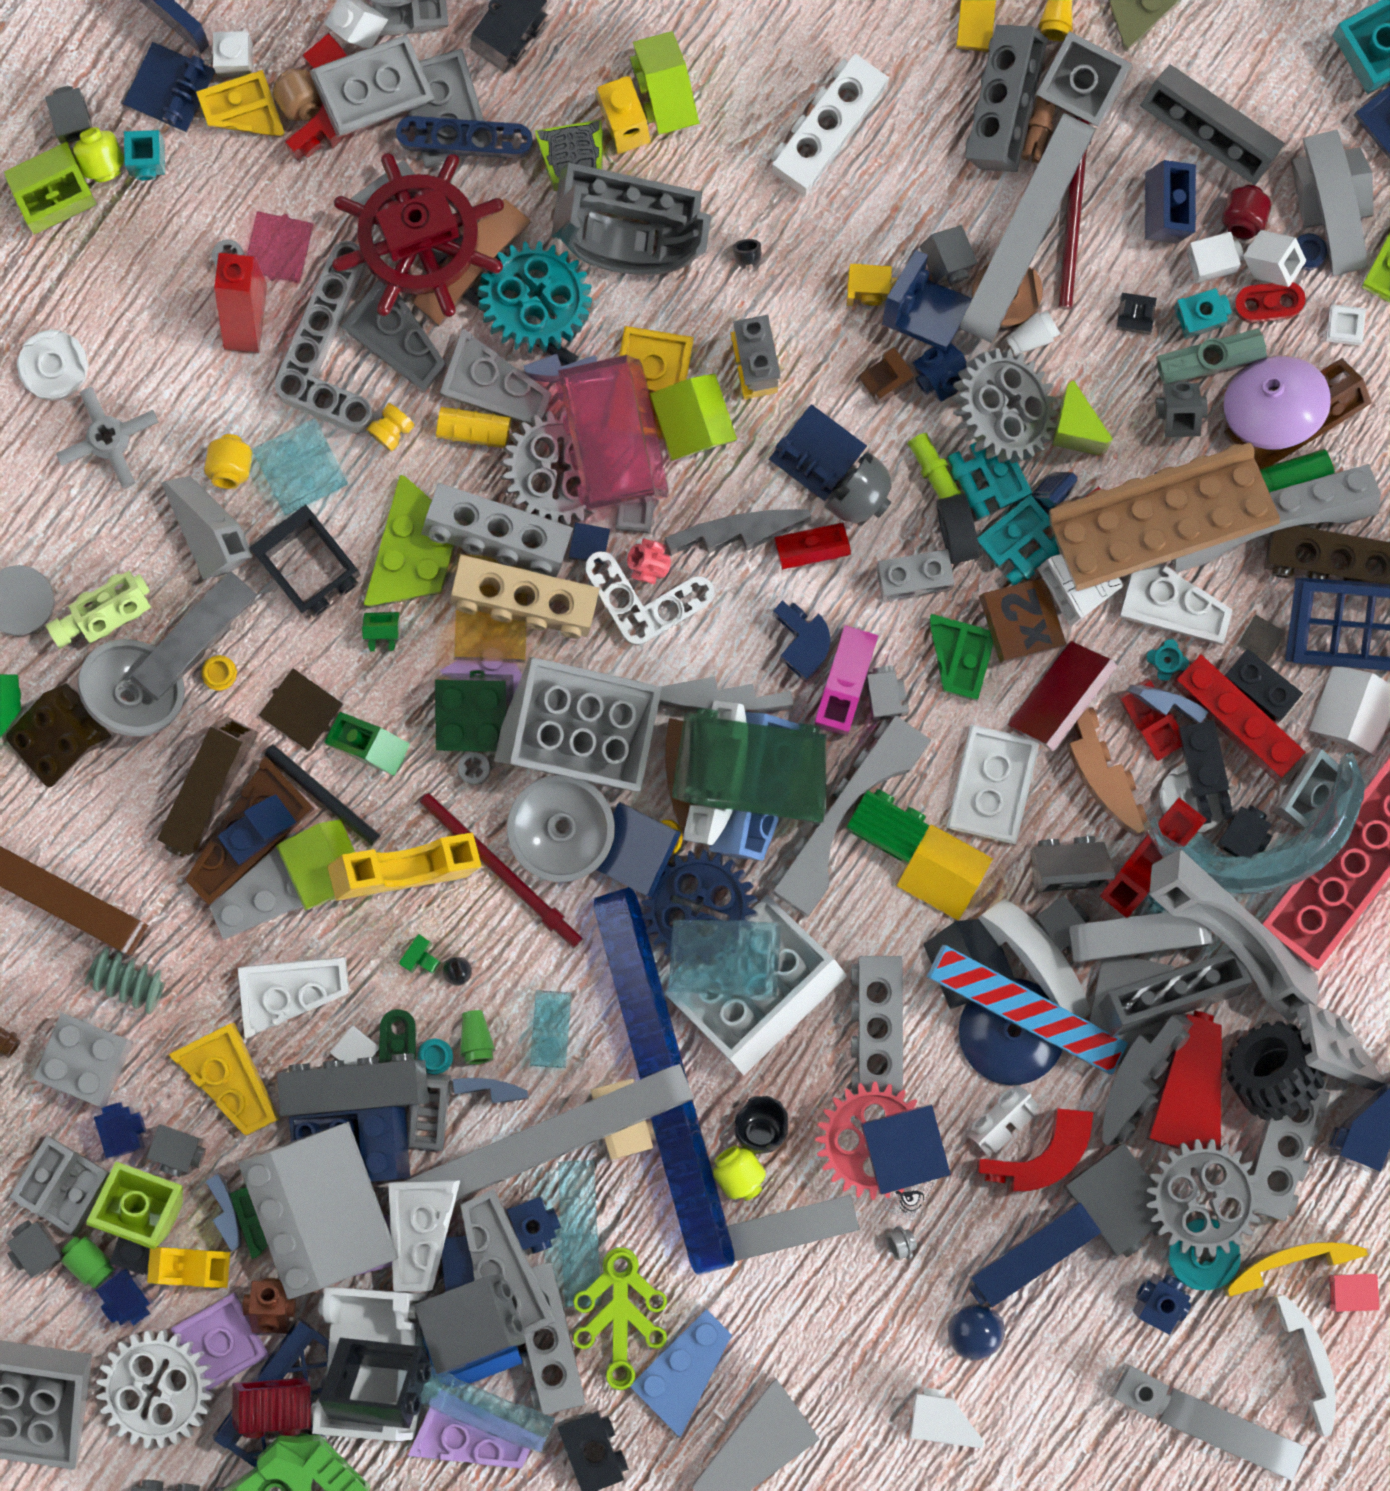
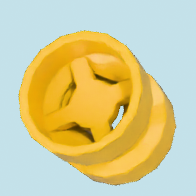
M388 402L382 409L384 419L379 418L378 421H372L366 428V431L387 450L393 452L399 445L401 437L399 433L409 434L415 427V424L402 411Z

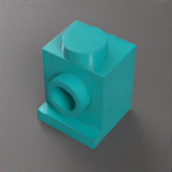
M1217 288L1178 299L1173 307L1185 340L1225 327L1228 322L1227 315L1231 314V307L1225 294L1219 296ZM1203 304L1209 305L1212 313L1204 315L1200 312L1199 307Z

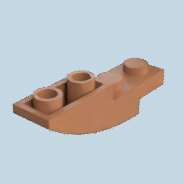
M1093 707L1086 708L1074 724L1079 740L1071 742L1067 746L1072 762L1084 785L1103 810L1133 836L1141 835L1145 832L1143 825L1148 824L1143 805H1136L1132 794V791L1136 790L1133 775L1130 770L1124 771L1122 763L1108 768L1106 762L1111 761L1109 749L1105 741L1099 742L1095 728L1100 727L1098 717Z

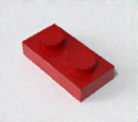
M843 522L774 537L782 570L851 555L850 543Z

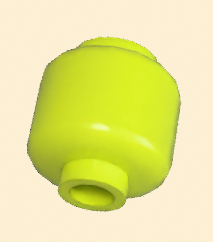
M98 127L87 129L80 134V140L73 148L75 158L86 178L94 179L95 182L101 183L109 181L120 174V168L123 166L125 158L113 132L107 130L100 131Z
M735 1145L724 1150L715 1158L713 1178L728 1198L739 1199L743 1197L745 1201H748L762 1191L761 1184L766 1177V1171L753 1152Z

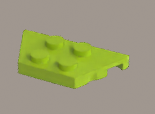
M403 475L399 476L364 601V606L367 608L396 601L397 603L408 601L420 596L427 597L442 594L455 545L449 543L441 544L434 542L428 536L421 534L432 499Z

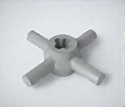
M93 387L86 388L80 392L92 419V423L86 433V440L57 452L58 460L63 466L90 453L103 459H110L122 488L130 487L135 484V481L122 453L128 446L129 436L159 423L154 410H151L122 423L117 418L105 416ZM109 431L114 435L111 436L113 442L106 445L102 440L104 439L102 434Z

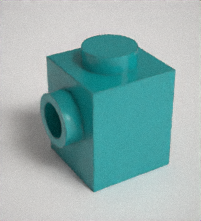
M159 130L124 131L125 167L129 175L135 176L137 180L150 181L155 180L156 175H165V141Z

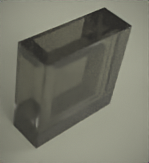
M1255 614L1239 640L1237 647L1244 651L1248 648L1265 663H1268L1286 632Z

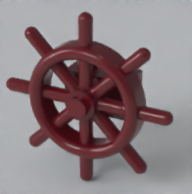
M385 153L381 157V163L389 182L378 188L365 205L344 196H338L334 200L335 208L359 218L357 233L360 249L335 258L332 262V268L337 272H341L365 263L370 272L381 283L386 285L377 305V313L381 316H387L390 313L399 292L415 295L434 293L443 315L452 317L456 312V308L447 287L459 280L471 264L494 274L500 273L503 269L501 261L477 251L479 239L477 220L502 211L504 202L500 198H494L472 207L467 197L450 183L460 162L459 157L455 154H450L446 157L438 177L424 174L402 176L394 156L390 153ZM450 206L453 207V209H454L457 213H454V214H453L452 211H451ZM377 225L384 240L373 244L374 226ZM460 226L464 228L462 244L451 241L459 237L458 227ZM432 248L454 258L445 267L440 269ZM390 254L392 262L398 260L395 269L388 266L380 257ZM417 254H419L426 271L424 275L408 274Z

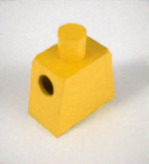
M625 76L596 87L595 96L617 154L651 143L647 120L630 76ZM638 128L633 133L624 134L626 131L630 129Z

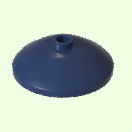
M1015 978L1017 984L1047 1000L1050 999L1040 985L1029 980ZM974 1002L966 1003L959 1021V1042L968 1063L984 1078L1002 1085L1027 1084L1044 1076L1059 1060L1063 1051L1059 1047L1021 1027L1020 1035L1018 1037H1011L1007 1029L1010 1024L1014 1023Z

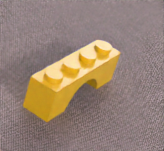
M473 833L443 837L418 847L396 852L380 853L372 849L343 854L327 866L336 901L462 879L482 867Z

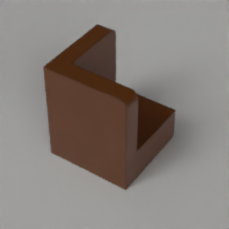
M893 347L882 355L880 362L863 372L859 379L879 406L913 382L914 374L896 348Z

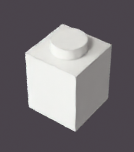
M338 0L324 24L347 42L371 48L388 19L365 1Z
M248 31L213 32V67L218 78L242 77L253 73V43Z
M1260 230L1243 255L1254 279L1287 287L1290 286L1306 262L1296 237Z
M1231 232L1191 242L1186 250L1196 284L1237 273L1241 265L1240 261L1244 260L1241 244L1238 240H1233Z

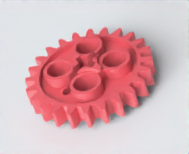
M873 1082L871 1092H866L862 1083H859L857 1095L854 1096L846 1088L844 1090L846 1101L842 1102L836 1097L832 1099L837 1107L835 1112L824 1109L823 1112L830 1120L828 1123H818L817 1126L825 1130L826 1133L825 1136L816 1137L815 1141L824 1143L826 1148L819 1151L817 1156H828L829 1161L822 1169L829 1170L834 1168L836 1172L832 1176L831 1181L835 1182L843 1178L845 1180L843 1185L844 1192L854 1185L857 1186L856 1197L860 1198L864 1189H868L871 1200H875L878 1190L875 1177L868 1176L863 1169L864 1161L869 1157L868 1149L865 1146L864 1134L857 1129L850 1119L852 1116H856L862 1123L866 1122L864 1112L869 1105H879L883 1108L885 1116L913 1109L917 1100H911L906 1104L903 1101L906 1091L902 1090L897 1096L892 1095V1084H888L884 1092H879L877 1082ZM847 1129L853 1130L859 1137L857 1147L851 1151L843 1150L838 1144L839 1134ZM900 1189L898 1191L900 1193H903L904 1189ZM890 1192L884 1194L886 1198H890Z

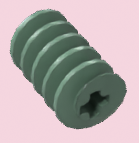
M106 946L94 959L86 976L84 986H87L93 980L94 991L100 992L106 986L107 997H114L119 992V1001L121 1003H126L132 997V1006L135 1009H139L146 1002L145 1012L149 1015L152 1014L166 984L161 981L162 970L158 969L150 977L148 976L149 964L145 963L137 971L135 970V958L132 957L126 965H123V953L119 952L111 960L109 959L110 947Z

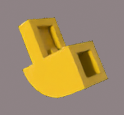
M156 1247L154 1250L150 1248L147 1283L228 1288L231 1252Z

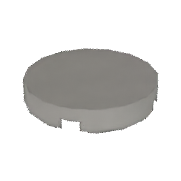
M23 565L6 567L0 571V630L5 634L17 637L32 635L52 617L55 606L53 588L46 577L34 568Z

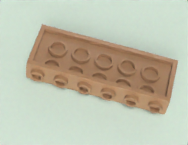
M1252 443L1244 445L1234 444L1227 447L1223 452L1211 456H1198L1187 464L1175 468L1165 467L1154 475L1142 479L1132 478L1121 486L1109 490H1096L1088 497L1076 501H1063L1056 505L1055 508L1049 510L1050 527L1076 591L1280 524V516L1254 459Z

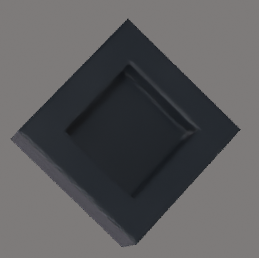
M1122 292L1116 330L1151 335L1157 298Z

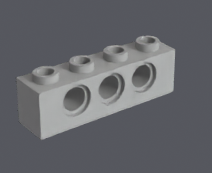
M438 483L421 534L428 536L434 542L441 544L449 543L463 548L467 553L473 555L482 554L496 559L499 563L506 566H517L532 572L557 577L573 528ZM455 520H464L469 525H460ZM490 531L499 532L502 534V537L493 536ZM523 543H532L537 548H529L525 546Z
M859 956L858 964H851V986H858V1000L851 1001V1021L858 1022V1036H852L851 1038L852 1058H858V1072H852V1094H858L859 1083H862L866 1092H871L873 1082H877L879 1092H884L887 1085L892 1084V1095L897 1096L903 1090L902 956ZM873 983L882 984L887 991L886 999L880 1003H874L869 1000L866 993L869 985ZM880 1019L886 1024L887 1033L883 1038L874 1039L868 1034L867 1024L870 1020ZM881 1055L885 1058L887 1069L883 1074L874 1075L868 1070L867 1060L870 1056Z
M1326 1082L1323 1088L1317 1090L1320 1094L1318 1098L1308 1103L1310 1107L1305 1110L1306 1115L1301 1122L1292 1121L1288 1115L1283 1116L1282 1120L1274 1121L1271 1116L1265 1121L1250 1175H1260V1178L1252 1184L1253 1188L1264 1189V1193L1255 1196V1201L1264 1204V1208L1254 1209L1253 1213L1278 1221H1286L1287 1215H1294L1299 1196L1294 1195L1298 1181H1304L1309 1166V1161L1304 1160L1308 1146L1314 1147L1319 1133V1127L1315 1126L1318 1112L1324 1113L1330 1095L1329 1092L1325 1091ZM1284 1136L1290 1137L1295 1143V1151L1290 1157H1284L1278 1150V1142ZM1273 1171L1282 1173L1285 1178V1185L1278 1192L1271 1190L1267 1183L1268 1176Z
M553 1262L531 1268L556 1320L555 1323L544 1327V1329H548L553 1333L554 1344L546 1350L538 1348L534 1342V1335L536 1333L534 1332L525 1337L527 1351L521 1352L526 1374L533 1372L536 1386L530 1388L534 1409L541 1408L543 1415L586 1405ZM555 1364L562 1369L563 1378L559 1384L550 1385L544 1381L542 1372L545 1366Z

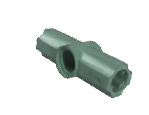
M1257 328L1220 339L1211 338L1199 345L1158 355L1156 361L1163 384H1174L1201 376H1215L1223 370L1266 359L1267 352L1263 334ZM1206 350L1217 352L1220 356V363L1216 365L1208 364L1203 358V352Z

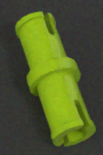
M919 434L908 441V447H910L922 468L920 471L924 479L928 478L939 499L961 494V491L958 490L946 469L948 463L945 458L939 457L928 434Z

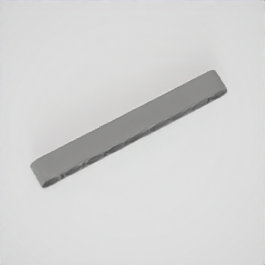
M678 1064L406 1181L460 1180L456 1200H459L689 1102L694 1097L681 1064Z

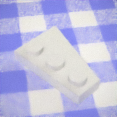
M346 956L238 967L245 1039L349 993Z

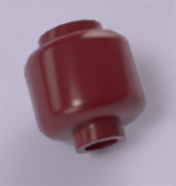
M1245 185L1235 188L1227 196L1222 213V222L1228 229V232H1231L1232 236L1239 239H1251L1257 236L1260 230L1266 229L1272 202L1258 186Z

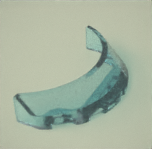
M1346 753L1339 759V768L1333 789L1316 818L1302 832L1286 843L1250 856L1223 857L1194 851L1192 848L1182 846L1162 834L1156 817L1148 819L1144 823V827L1163 858L1181 849L1227 892L1238 894L1268 893L1278 891L1284 885H1295L1321 870L1335 857L1349 839L1357 821L1364 798L1365 783L1354 753Z

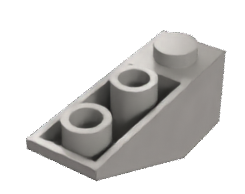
M191 476L161 483L203 579L228 574L253 557L239 523Z

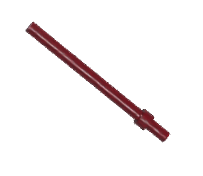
M1076 116L1077 120L1089 125L1090 122ZM1087 150L1069 187L1058 304L1060 309H1072Z
M427 793L420 800L419 803L454 836L472 833L430 793ZM474 835L480 861L542 918L541 923L550 932L554 930L575 949L584 938L564 920L565 916L556 907L551 908Z

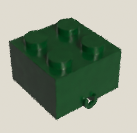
M471 670L470 674L443 673L436 678V750L496 752L501 726L513 699V675L485 674L484 670Z

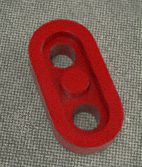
M1294 282L1289 287L1274 283L1244 287L1237 294L1234 300V311L1242 321L1247 323L1290 319L1301 312L1305 305L1306 297L1303 289ZM1283 296L1289 297L1292 300V306L1284 307L1280 303V298ZM1249 300L1254 301L1257 304V310L1249 311L1245 306V302Z

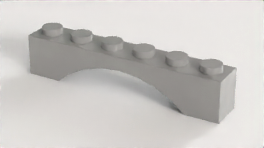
M1363 465L1269 492L1280 516V524L1173 559L1171 561L1175 572L1210 563L1223 553L1244 542L1279 529L1319 522L1346 524L1379 514L1381 492L1370 465Z
M895 716L891 723L886 719L882 722L873 735L878 740L873 749L869 751L864 748L853 764L858 770L852 779L848 780L844 777L832 794L838 798L830 810L825 806L822 808L812 823L817 827L810 839L806 836L801 838L792 851L797 857L790 868L783 865L772 880V883L776 885L773 894L807 918L829 888L828 864L830 847L835 832L845 814L867 790H871L874 786L892 777L909 773L931 741L930 738L898 716Z
M1179 849L1152 865L1150 896L1172 916L1195 920L1219 936L1246 966L1265 1000L1287 1021L1298 1017L1297 1010L1307 1003L1317 1006L1318 975L1185 852Z

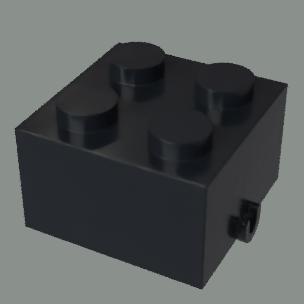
M491 0L488 4L489 10L472 32L470 49L503 72L507 70L509 65L515 68L527 51L525 48L529 37L536 39L547 23L545 21L548 17V14L545 12L547 0Z

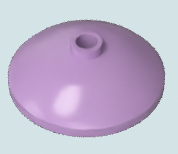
M1289 356L1268 357L1248 365L1233 378L1224 397L1225 417L1233 433L1246 443H1252L1253 446L1263 449L1288 448L1310 438L1325 422L1331 404L1329 386L1322 373L1315 366L1302 359ZM1272 388H1278L1275 391H1270Z

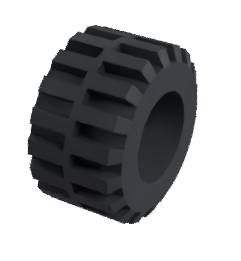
M1276 1021L1274 1025H1271L1269 1022L1263 1023L1259 1029L1254 1027L1248 1030L1249 1034L1245 1037L1241 1036L1236 1041L1238 1045L1231 1047L1228 1053L1231 1058L1226 1060L1225 1068L1227 1069L1225 1073L1226 1078L1245 1108L1252 1115H1258L1260 1119L1268 1120L1272 1116L1274 1121L1282 1120L1283 1116L1286 1115L1289 1118L1296 1116L1298 1110L1302 1109L1304 1111L1310 1107L1308 1103L1318 1098L1320 1094L1317 1090L1324 1086L1325 1081L1322 1077L1326 1073L1307 1065L1305 1056L1312 1052L1311 1042L1305 1044L1302 1041L1301 1029L1299 1030L1294 1024L1289 1023L1286 1026L1283 1021ZM1281 1067L1277 1072L1269 1075L1271 1072Z

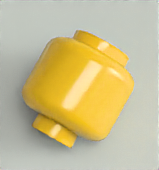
M224 434L221 438L209 443L204 473L214 486L222 489H235L248 480L253 455L250 446L243 442L241 437L234 434Z

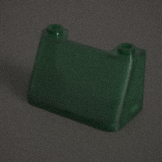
M698 707L696 714L685 713L672 798L703 806L824 822L826 811V734L819 733L820 726L799 723L798 729H786L718 718L719 711Z

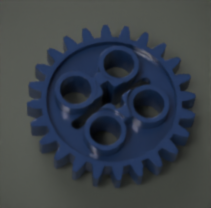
M707 850L702 851L700 859H697L692 851H688L687 861L685 862L678 855H675L674 861L676 866L671 868L668 864L666 865L665 874L663 877L661 876L652 899L643 900L641 903L651 908V912L642 915L643 920L653 922L646 929V933L649 935L659 934L653 944L656 947L667 944L664 950V954L667 957H670L677 951L676 961L682 964L687 956H690L691 965L697 967L700 957H703L705 964L711 966L712 956L714 955L722 962H725L724 951L729 949L732 953L737 954L738 951L734 943L738 940L747 944L748 940L742 934L743 931H754L755 929L747 920L750 917L758 916L757 911L749 908V905L757 902L758 898L746 894L754 885L751 882L741 883L746 876V872L741 869L732 873L736 863L731 859L723 866V855L717 853L712 861H710ZM689 877H696L698 880L696 891L691 894H683L681 887L684 880ZM722 889L730 890L731 900L729 903L721 907L716 906L714 901L716 893ZM677 896L696 905H700L703 901V904L710 910L729 915V920L723 921L704 912H699L697 915L690 907L672 902L671 897ZM677 910L684 911V923L677 928L670 927V915ZM707 923H717L718 934L711 940H704L702 938L703 927Z

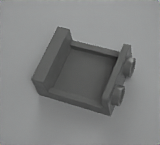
M1124 1143L1116 1146L1063 1186L1071 1198H1074L1076 1202L1082 1203L1102 1233L1100 1235L1111 1248L1114 1256H1119L1123 1253L1126 1258L1143 1246L1140 1241L1150 1232L1157 1236L1158 1229L1163 1225L1161 1221L1150 1222L1149 1220L1157 1211L1156 1208H1148L1145 1204L1154 1201L1155 1195H1151L1145 1192V1190L1156 1186Z
M503 1274L485 1276L414 1304L436 1374L455 1371L465 1367V1364L526 1342L523 1322L517 1315L512 1301L513 1293L511 1286L505 1280Z

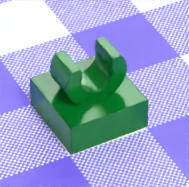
M400 612L364 613L362 636L363 640L369 639V650L371 652L375 651L377 639H386L389 643V651H394L396 639L399 638Z
M418 934L398 964L412 974L418 965L433 974L441 962L427 953L432 943Z

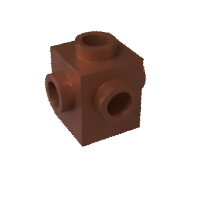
M265 1278L261 1281H252L250 1294H244L243 1316H249L252 1333L288 1334L289 1317H295L296 1297L288 1300L282 1282L279 1279Z

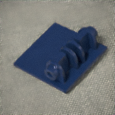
M152 42L123 105L187 133L200 105L196 92L208 88L215 74V69L205 65V61L197 56L192 55L189 58Z
M811 404L787 436L779 441L775 447L776 450L768 460L825 502L866 449L867 445Z

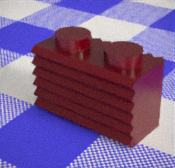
M305 1378L232 1383V1424L239 1434H243V1437L261 1438L265 1436L267 1431H279L281 1435L292 1436L300 1434L301 1429L311 1428V1385Z

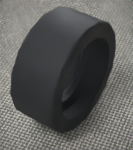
M965 494L938 499L936 501L938 518L944 545L949 551L951 564L979 558L976 530Z

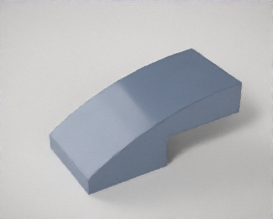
M557 354L524 365L525 374L538 382L564 383L601 375L595 355L565 366H561Z
M1130 685L1126 690L1152 710L1167 715L1171 707H1173L1186 718L1201 723L1209 712L1187 698L1156 687Z
M485 1078L452 1079L454 1094L456 1095L490 1090L493 1104L529 1099L527 1090L507 1082Z
M216 1174L205 1182L224 1213L212 1221L231 1251H235L241 1247V1226L230 1196L229 1186L222 1174Z

